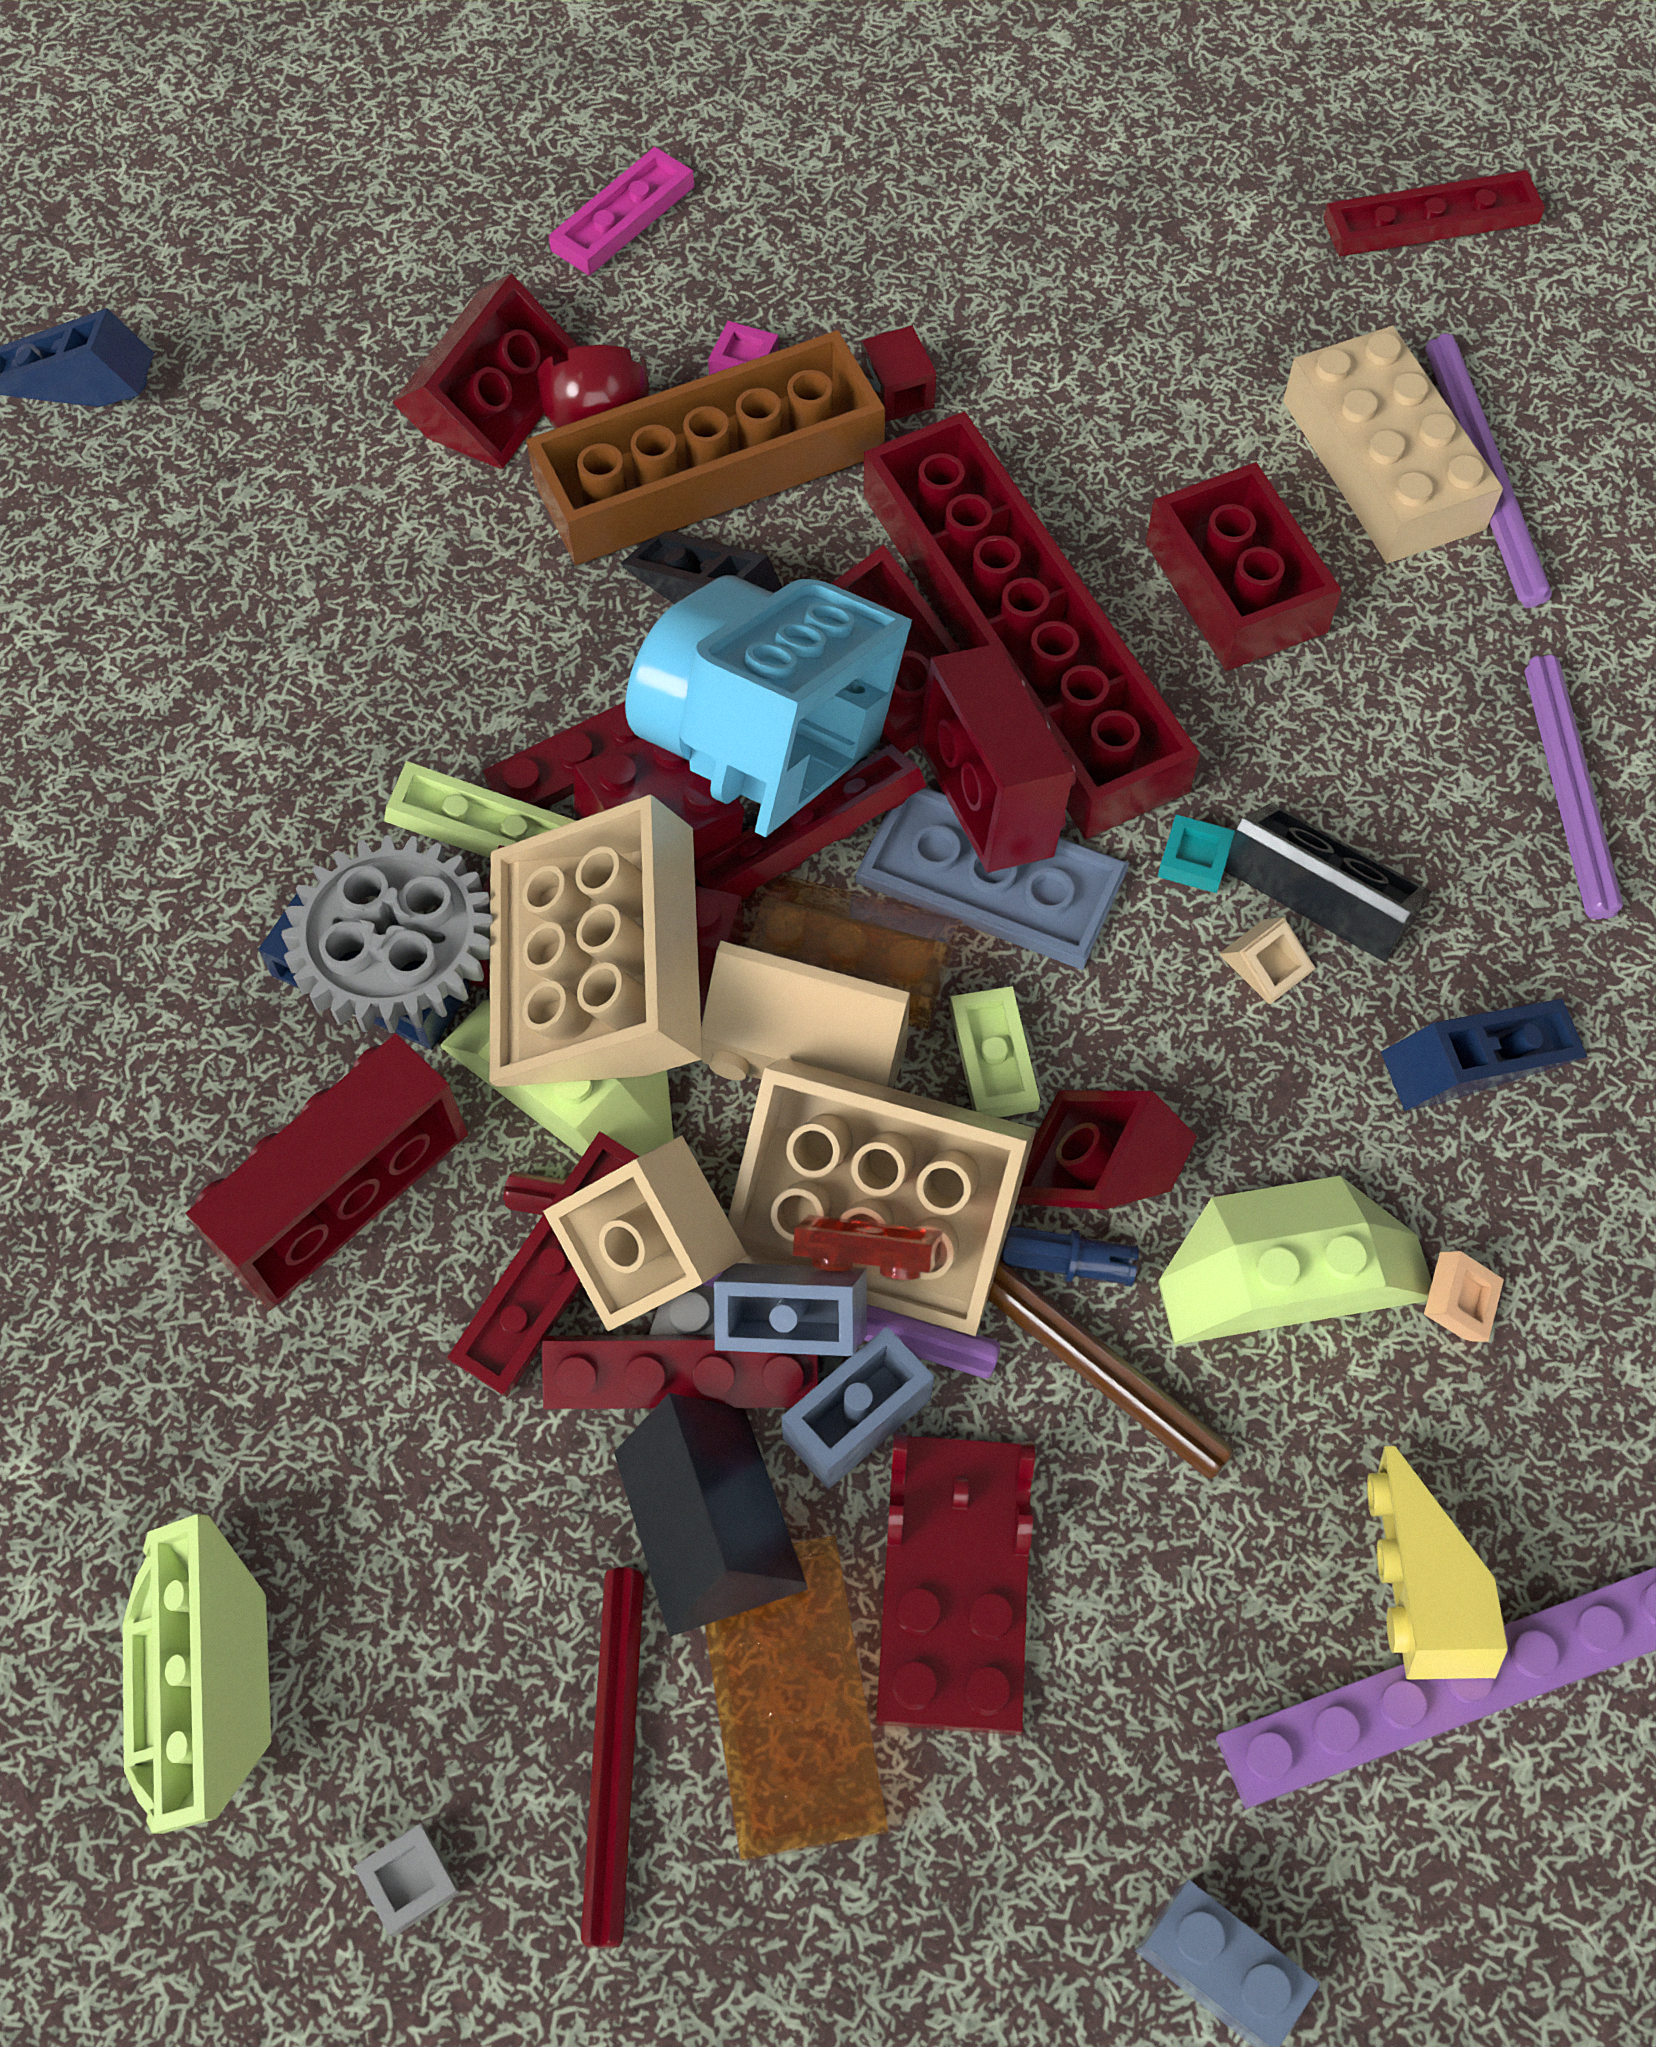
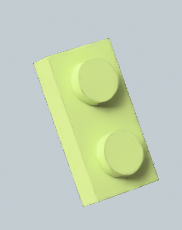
M1013 986L950 996L949 1008L972 1110L997 1118L1038 1111L1040 1097Z

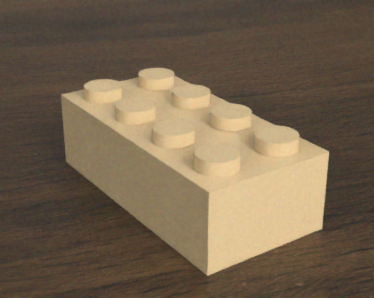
M1394 326L1294 358L1283 402L1386 564L1487 530L1503 487Z

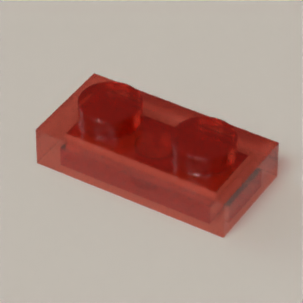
M808 1215L795 1227L793 1255L812 1258V1266L819 1269L846 1271L852 1269L853 1263L880 1266V1275L888 1278L913 1280L920 1278L921 1272L930 1273L939 1261L943 1231Z

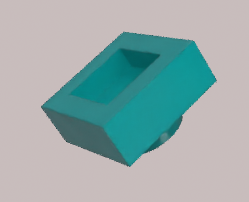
M1176 814L1157 877L1217 894L1235 830Z

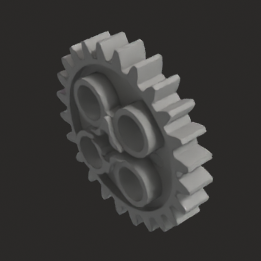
M385 835L380 851L372 852L368 844L364 840H360L357 847L358 857L350 860L344 853L337 850L333 853L338 867L332 872L317 865L312 868L319 883L317 887L298 885L296 887V891L304 906L286 907L285 912L293 927L282 931V938L288 950H290L284 954V957L291 972L296 973L294 979L302 995L310 993L309 996L318 1012L331 1007L332 1014L338 1024L343 1025L356 1013V1019L361 1030L368 1032L376 1017H383L389 1033H395L399 1017L408 1015L415 1027L420 1028L423 1024L422 1010L430 1007L435 1013L445 1017L447 1010L443 999L446 996L451 995L462 1001L468 999L462 981L464 978L473 981H482L484 979V974L478 960L490 959L491 943L488 938L490 937V925L493 924V917L489 915L488 892H482L483 888L478 873L476 871L467 873L463 858L460 855H456L446 861L440 843H435L425 854H422L418 839L415 836L410 837L403 850H396L391 836ZM378 896L370 903L357 904L365 897ZM428 906H441L435 912L418 914L423 908ZM361 951L358 956L351 960L339 961L348 952ZM425 961L424 964L415 970L401 971L407 963Z

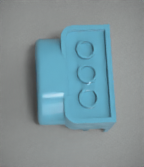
M727 575L719 577L672 605L664 612L648 633L635 659L628 681L625 700L628 724L638 737L689 760L690 771L711 780L710 792L714 799L728 804L740 795H743L760 803L761 807L755 832L767 837L878 747L912 619L819 580L799 579L772 593L736 576Z

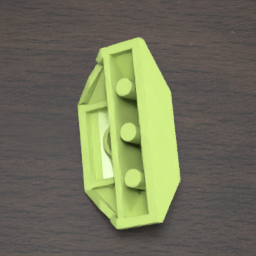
M490 999L483 1000L441 1044L442 1049L581 1156L586 1152L599 1131L640 1157L674 1140L667 1070L642 1077L496 1087L489 1083Z
M1334 1176L1212 1197L1158 1283L1174 1345L1425 1302L1428 1300L1432 1280L1417 1234L1342 1176Z
M195 1514L147 1533L143 1547L146 1559L135 1577L123 1620L124 1772L138 1803L148 1814L146 1822L151 1833H167L217 1819L271 1744L266 1594L210 1516Z

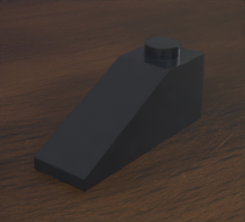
M665 531L654 538L646 540L621 562L624 569L673 604L713 580L727 575L736 576L772 593L783 588L768 555L670 531Z

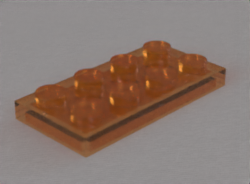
M836 1535L793 1543L808 1590L705 1625L741 1862L884 1836L889 1833Z

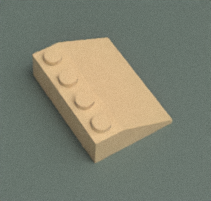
M650 794L491 851L490 915L493 917V924L490 925L489 1083L496 1087L642 1077L702 1060L693 828Z
M781 1058L764 1068L728 1215V1221L747 1254L745 1258L737 1263L867 1268L868 1305L976 1336L1019 1195L1036 1128Z

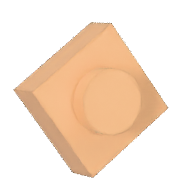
M1462 1251L1440 1252L1424 1315L1463 1339L1472 1342H1489L1504 1279Z

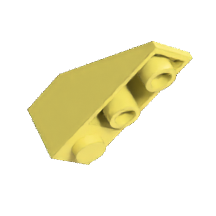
M1384 1446L1378 1473L1368 1474L1367 1495L1370 1514L1372 1517L1382 1516L1385 1539H1378L1377 1565L1381 1583H1392L1395 1607H1388L1387 1633L1390 1650L1392 1653H1403L1406 1679L1496 1678L1508 1647L1495 1577L1396 1446Z

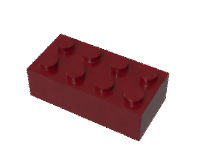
M395 1033L382 1045H374L365 1050L355 1061L352 1070L333 1087L322 1089L310 1097L303 1106L301 1114L279 1133H272L261 1139L251 1150L249 1159L228 1177L217 1179L207 1185L198 1195L195 1205L185 1214L218 1259L270 1312L469 1134L449 1083Z

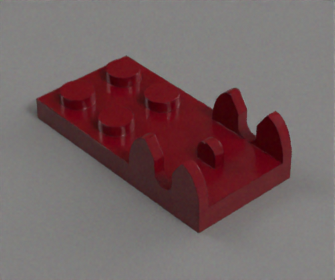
M894 1432L876 1725L1021 1736L1023 1732L1028 1557L1033 1529V1510L1030 1507L1031 1485L1035 1465V1443L1033 1441L1004 1443L908 1436V1433Z

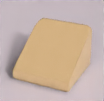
M1285 917L1262 920L1219 953L1268 1004H1272L1316 969Z

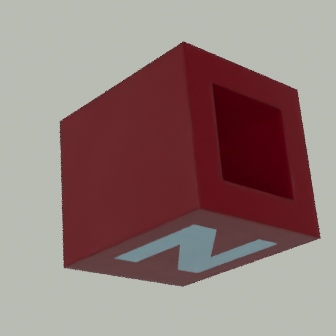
M913 325L890 332H882L876 336L861 340V369L885 407V422L935 408L937 372Z

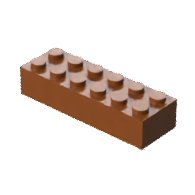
M839 330L536 435L526 439L534 484L574 565L577 566L654 538L665 531L679 529L864 462V451L884 444L885 407Z

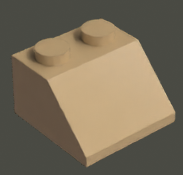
M683 1136L629 1162L543 1211L607 1331L705 1283L747 1256Z

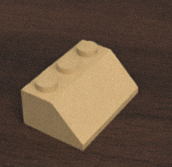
M721 941L716 953L701 1026L702 1062L709 1064L710 1069L719 1076L730 1080H743L746 1075L762 1079L765 1067L781 1058L894 1088L907 1048L910 993Z

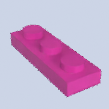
M654 146L548 235L551 251L590 276L694 187L693 170Z

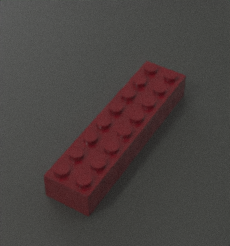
M966 411L864 451L863 497L962 650L999 643L1011 665L1017 666L1020 669L1024 678L1025 689L1035 706L1045 711L1049 720L1050 731L1062 751H1068L1071 755L1076 769V782L1070 789L1066 811L1085 840L1190 793L1200 752Z

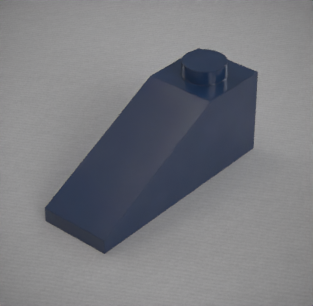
M106 308L1 345L0 395L102 407L124 399L131 400L137 397L147 384L148 378L146 374L154 352Z
M1563 998L1433 1022L1381 1051L1404 1111L1445 1103L1588 1057Z

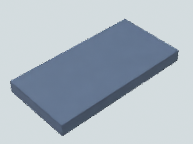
M924 787L909 796L899 807L887 811L855 874V883L1084 970L1126 876L1129 863L1059 837L1054 857L987 873L951 808L947 797L943 793Z

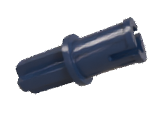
M1012 1226L1008 1228L1002 1248L1003 1262L1009 1266L1063 1274V1281L1072 1282L1074 1276L1119 1283L1127 1287H1132L1137 1266L1132 1265L1133 1260L1137 1261L1139 1256L1137 1244L1130 1243L1126 1245L1080 1237V1231L1071 1229L1069 1235Z

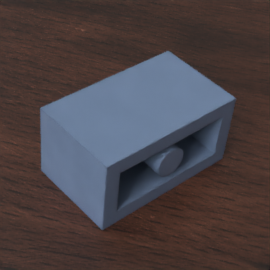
M735 1263L714 1281L715 1350L854 1356L867 1336V1268Z
M886 1326L859 1349L854 1356H851L781 1416L783 1440L829 1490L931 1400L934 1375L893 1331Z
M1190 1880L1176 1888L1135 1949V1952L1252 2047H1280L1320 1985L1318 1981Z

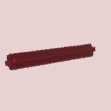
M631 1567L607 1569L604 1575L580 1938L583 1945L596 1949L620 1947L624 1934L644 1577L641 1570Z

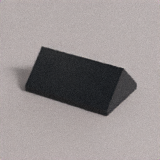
M1272 802L1242 818L1236 829L1224 869L1228 874L1386 963L1432 893L1429 889Z
M668 1393L614 1451V1455L669 1637L808 1590L746 1410L744 1408H734L726 1404Z

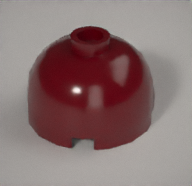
M600 344L575 347L567 350L568 361L554 366L553 356L544 360L537 370L544 413L554 429L649 396L646 359L641 356L639 362L633 361L631 350L622 346Z

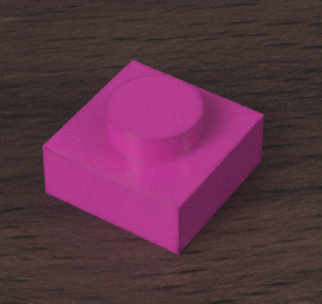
M727 321L708 358L709 375L779 351L778 335Z

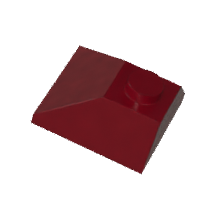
M1059 1090L1033 1139L1016 1204L1107 1210L1171 1192L1178 1176L1183 1170V1166L1197 1136L1154 1091Z

